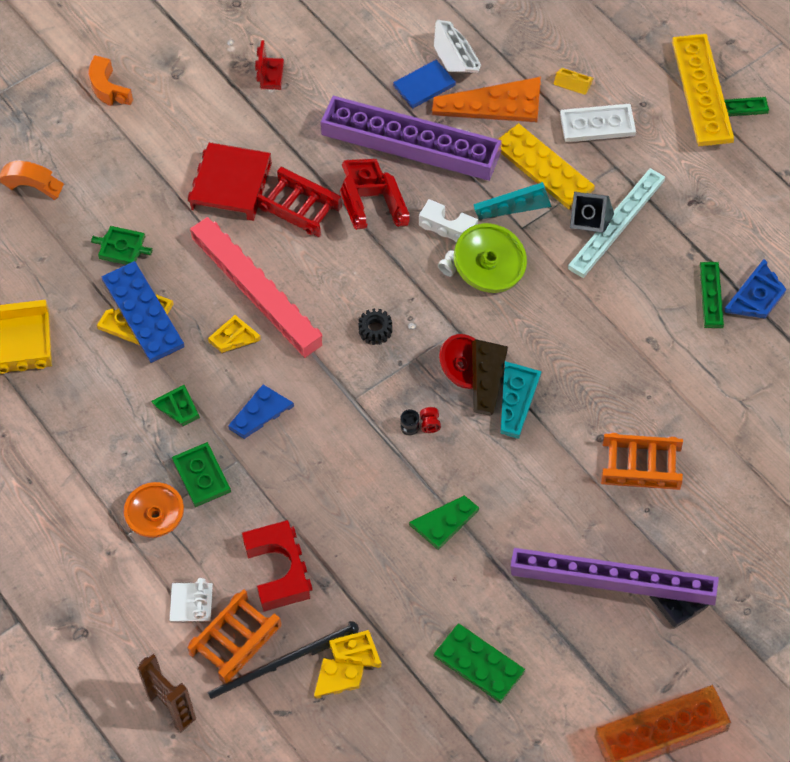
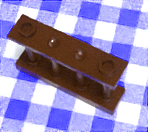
M154 654L150 657H145L139 663L137 669L146 695L150 701L156 697L162 701L170 710L175 728L181 733L196 720L188 689L183 683L173 686L162 675L157 657Z

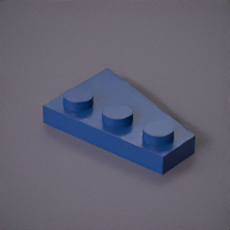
M263 384L228 425L229 430L245 439L264 427L263 425L271 419H276L285 410L293 408L294 403Z

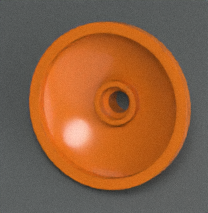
M151 482L139 486L131 492L124 505V517L129 528L136 534L149 538L161 537L172 532L179 525L184 514L183 500L178 491L172 486L160 482ZM155 514H158V515H159L158 517L153 518V515H155Z

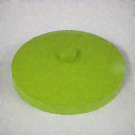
M482 223L466 229L460 235L454 248L453 258L458 273L470 286L483 292L500 293L513 288L520 281L526 270L527 256L523 244L511 231L496 224Z

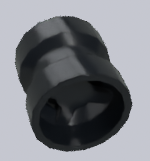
M412 409L402 412L400 416L401 431L406 435H415L420 429L418 412Z

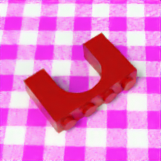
M288 520L242 532L248 559L267 553H280L291 562L290 570L284 577L257 585L263 612L310 599V591L313 590L310 579L305 577L304 573H307L305 561H300L299 556L302 555L300 544H295L294 538H297L294 526L290 527Z

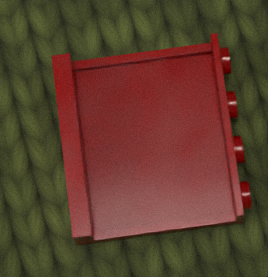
M208 142L207 148L202 153V163L198 164V175L193 179V190L188 194L191 210H194L196 204L246 213L247 220L254 221L258 210L257 196L258 194H263L271 169V153Z

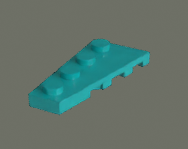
M543 182L473 204L479 220L552 207Z
M505 361L500 434L517 439L520 438L542 371Z

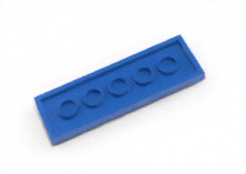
M135 261L101 276L102 281L150 363L185 347L184 342Z

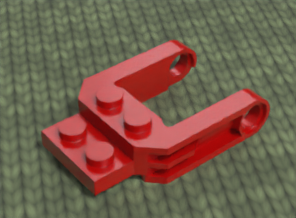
M377 159L344 160L342 167L346 178L340 189V194L354 229H366L368 226L364 213L365 208L360 197L379 195L384 196L395 225L397 227L408 226L410 220L409 212L394 176L387 172L382 173Z

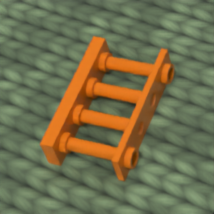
M604 433L603 446L609 447L608 468H603L601 484L680 490L683 474L676 473V451L681 452L683 439H678L677 437L663 438ZM617 447L629 448L627 470L616 468ZM637 449H648V471L636 470ZM656 450L668 451L667 473L656 471Z
M245 589L240 593H236L232 597L231 603L198 637L195 636L187 647L192 658L200 652L218 667L219 679L224 684L228 683L281 627L280 617L275 613L270 618H266L247 603L248 595ZM242 608L258 621L261 627L257 632H251L236 620L233 615ZM226 622L247 638V642L242 647L236 646L219 632ZM212 637L233 653V657L228 662L222 661L204 646Z

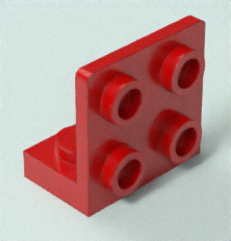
M261 40L260 47H257V57L259 59L255 61L257 82H260V89L281 90L284 58H267L265 40Z

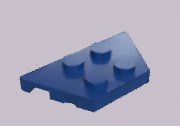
M762 260L725 307L724 312L767 318L786 293V288L778 280L775 272H771L768 268L766 260Z

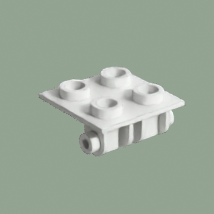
M204 578L197 579L195 583H172L170 622L211 621L213 583H207Z

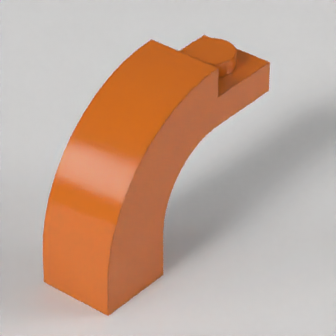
M94 55L89 66V77L94 94L98 99L110 106L113 105L114 101L131 105L133 102L131 89L112 84L108 81L113 72L111 59Z
M10 162L3 167L0 173V183L13 190L19 185H27L40 190L54 200L59 197L64 183L51 175V170L32 162Z

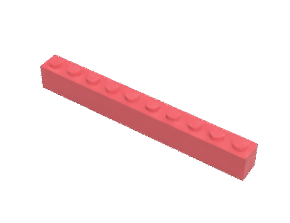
M207 217L190 228L192 239L304 358L323 346L321 331L318 328H314L305 315L302 316L299 313L297 306L294 303L291 304L286 295L276 289L274 282L268 280L264 272L254 266L251 258L245 256L241 248L231 242L229 235L223 233L215 221L212 222Z

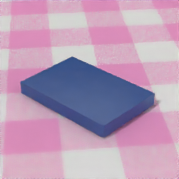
M437 59L393 82V87L412 109L456 86V81Z

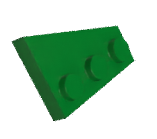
M464 495L410 521L409 526L439 550L479 511V507Z

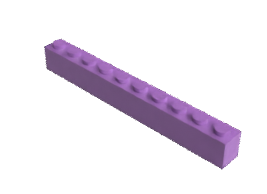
M519 548L513 549L510 566L512 576L715 605L719 579V577Z

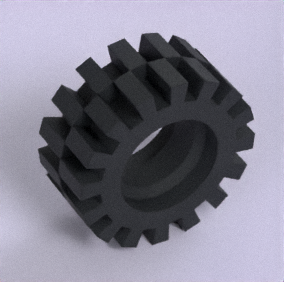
M373 308L372 312L367 310L366 314L362 313L361 318H359V335L363 341L366 339L368 344L372 341V345H375V342H378L380 345L382 340L386 342L387 337L390 339L393 331L390 315L387 316L386 311L382 313V309H378V312H376L375 308ZM372 323H380L383 326L382 329L377 331L368 328Z

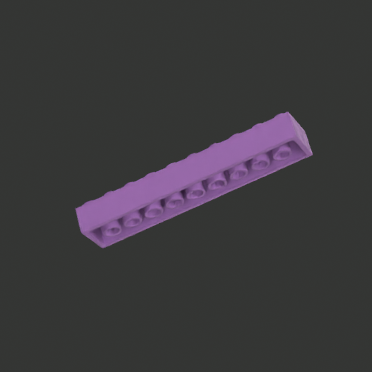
M332 96L320 122L321 135L488 181L492 177L501 154V140L337 96Z

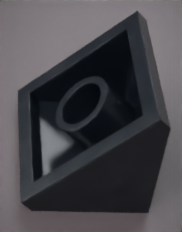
M574 192L570 228L605 232L614 216L609 196Z

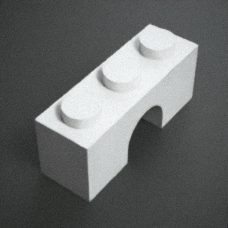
M430 199L419 214V226L425 230L436 232L442 237H448L457 242L460 235L466 229L478 224V219L461 213L453 221L444 219L445 206Z

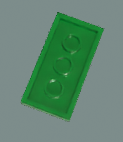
M459 623L434 653L436 659L499 703L503 702L525 673V668Z

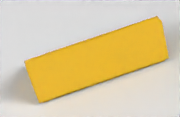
M560 68L556 73L554 85L586 95L594 78Z

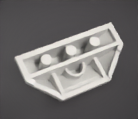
M437 20L435 23L434 48L445 65L446 70L456 73H478L481 63L468 41L453 27L454 25L450 21Z

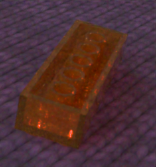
M710 685L597 727L594 737L605 762H647L725 733L729 730L731 720L714 685Z

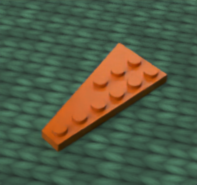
M541 77L436 96L433 98L432 115L537 122Z

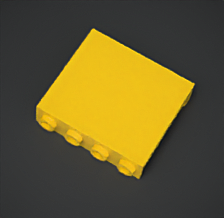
M46 299L0 305V373L5 374L11 371L51 367L50 317Z

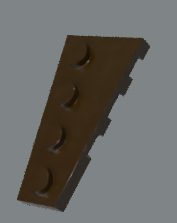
M478 339L472 341L474 413L488 416L494 414L508 346Z

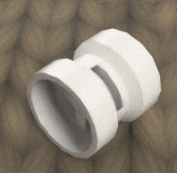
M452 250L448 251L445 259H442L438 264L439 270L446 276H452L456 272L453 258L454 251Z

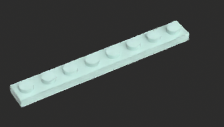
M650 168L614 210V216L606 231L596 232L570 262L568 269L584 278L665 181V176Z

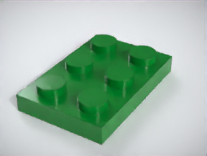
M208 442L172 457V461L195 508L231 493V488Z

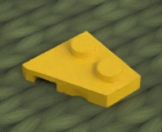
M236 315L208 338L209 343L221 353L261 340V336Z
M369 630L329 641L335 662L375 668L381 667V661Z
M323 658L314 697L318 699L323 695L331 693L335 695L345 690L359 689L364 666L335 662V660Z

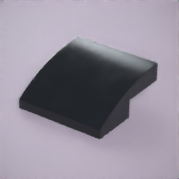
M650 596L651 600L673 628L687 622L709 606V604Z

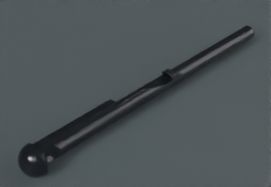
M349 621V626L209 691L208 695L210 699H213L268 672L276 671L277 667L290 663L309 653L313 656L330 648V640L358 633L359 626L356 622Z

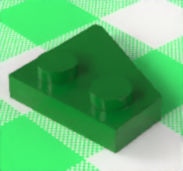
M185 385L151 401L157 409L182 426L200 418Z

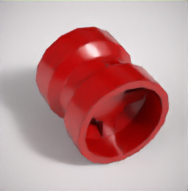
M427 407L420 411V419L423 421L421 423L423 432L435 433L441 429V424L438 420L439 410L437 408Z

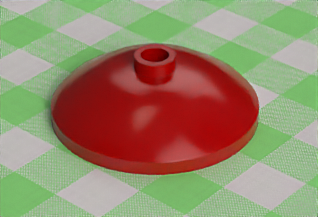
M456 334L449 337L442 344L439 354L440 364L443 372L451 382L461 388L473 389L472 341L475 338L466 334Z

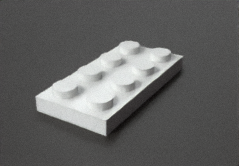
M630 104L560 110L565 142L636 135Z

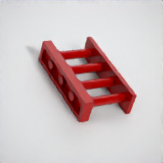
M281 166L277 170L279 183L267 198L258 194V207L264 212H269L305 230L310 235L320 237L321 229L319 223L330 209L340 211L342 208V196ZM288 186L294 189L282 205L274 202L284 187ZM299 194L308 196L309 198L297 213L289 209ZM318 201L324 204L313 220L304 217L314 202Z

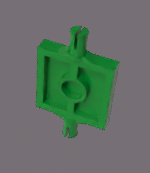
M110 226L103 238L92 236L91 243L101 245L98 257L105 261L127 265L133 261L136 262L141 253L151 256L153 248L143 246L145 233Z

